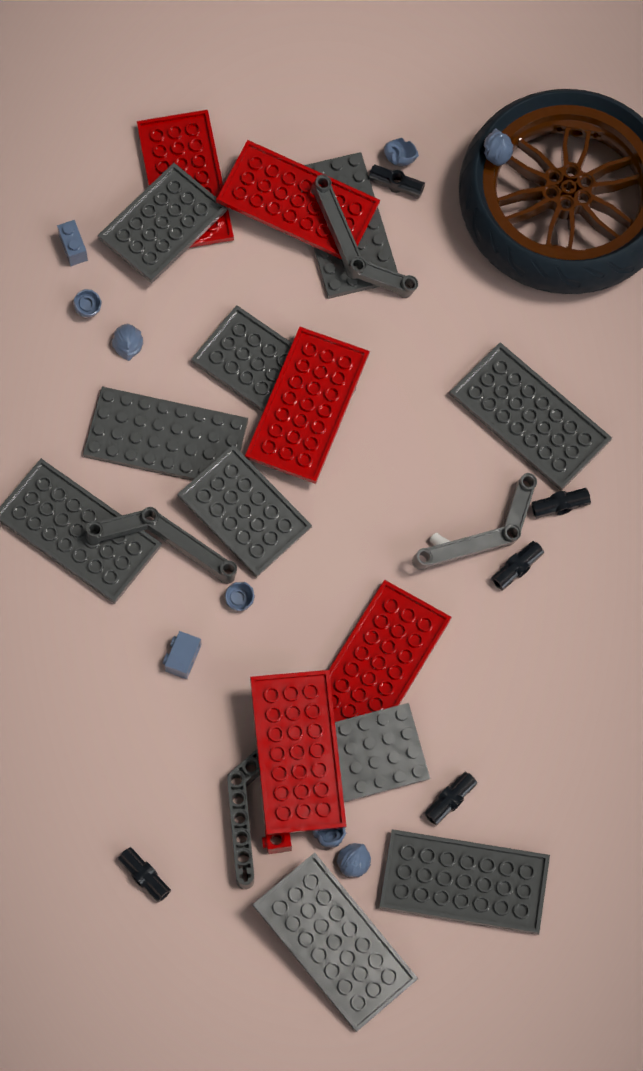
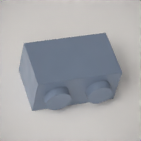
M75 220L57 225L59 238L70 266L88 261L87 251Z
M179 631L178 635L174 636L171 641L170 647L172 649L170 654L167 653L163 661L165 671L188 679L202 645L201 639Z

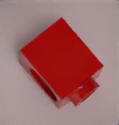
M265 830L262 844L263 849L267 848L268 854L292 851L290 833L266 835ZM274 837H279L282 842L274 845L271 840Z

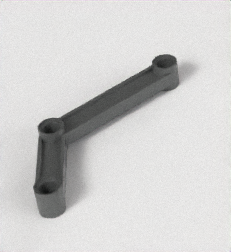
M319 175L311 186V193L316 197L346 268V275L351 279L358 278L396 292L403 298L410 297L418 287V280L412 275L405 276L367 262L362 258L332 189L331 179L326 175Z
M525 473L516 482L503 527L436 546L422 548L413 556V566L416 569L423 570L427 567L514 544L521 536L526 514L537 485L535 475ZM523 481L528 482L530 487L525 486ZM507 532H511L514 538H510ZM419 556H424L426 558V562H422Z
M147 507L142 511L102 521H91L86 526L85 537L90 544H98L103 540L150 530L217 576L222 583L229 584L235 580L237 565L233 561L225 559L162 516L156 508ZM146 517H152L154 520H147ZM97 531L98 534H91L90 532ZM229 570L232 574H226L224 571Z

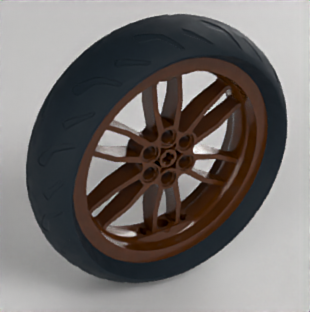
M554 89L533 93L513 101L496 112L486 121L473 138L463 159L459 176V203L462 217L479 251L492 265L511 279L537 290L558 294H583L607 289L623 282L643 268V117L611 97L579 89ZM494 129L510 137L513 151L517 147L520 148L543 169L545 173L528 167L513 156L506 162L520 175L541 187L523 189L497 197V179L502 165H493L486 159L484 154L485 139ZM549 134H564L561 151L562 167L556 168L541 151L527 143V141ZM570 135L576 138L584 137L585 139L584 149L577 163L569 162L567 142ZM590 139L602 142L622 157L621 159L607 162L589 172L582 171ZM626 166H630L634 173V176L615 181L596 182L602 176ZM638 184L639 204L634 219H630L614 205L595 195L616 192ZM541 200L530 208L509 216H505L500 208L501 206L520 201ZM591 208L610 216L627 227V229L621 235H618L604 224ZM548 209L554 211L548 229L546 244H540L529 239L512 225L531 219ZM580 214L597 232L609 239L610 242L585 250L572 249L575 232L574 215ZM559 218L568 222L569 240L566 248L550 243L553 230Z

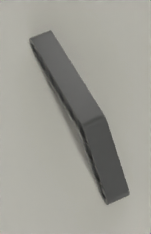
M257 749L232 770L227 778L236 882L242 889H249L254 884L246 787L260 775ZM254 765L257 769L253 772H248L246 767ZM239 778L242 780V782L239 785H234L231 783L232 779ZM241 797L244 801L241 804H235L233 799ZM238 816H242L246 819L241 824L236 823L234 821L235 818ZM243 835L247 838V841L239 843L236 839L238 836ZM241 855H246L249 857V860L242 863L238 858ZM247 869L248 881L244 882L243 870Z

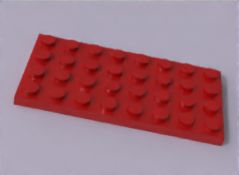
M208 110L137 121L149 186L175 163L216 198L218 197L223 187V181ZM229 210L189 248L233 241L234 235Z
M247 140L216 198V202L342 259L316 197L311 193V186L316 178L324 174ZM329 177L332 182V189L358 247L380 204V200Z
M299 327L245 457L250 461L316 484L370 351Z
M384 580L329 669L335 722L400 705L452 617Z
M329 670L250 677L266 835L346 828Z

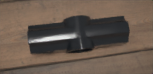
M376 164L372 166L368 178L370 181L389 187L392 192H403L417 198L421 197L425 187V182L408 177L401 170L392 171Z
M587 488L567 493L566 491H559L548 498L531 502L532 511L536 519L552 514L564 515L572 509L591 504Z
M530 542L520 553L512 555L505 563V566L491 580L497 588L501 590L506 589L516 578H521L528 572L531 565L544 554V550L537 542Z
M465 771L451 786H447L438 796V800L430 806L424 815L431 823L437 826L451 811H455L464 801V797L470 793L478 782L470 773Z
M131 847L123 851L118 857V860L131 873L132 878L137 884L145 888L158 903L163 901L171 892V889L160 879L156 870L147 861L144 862Z

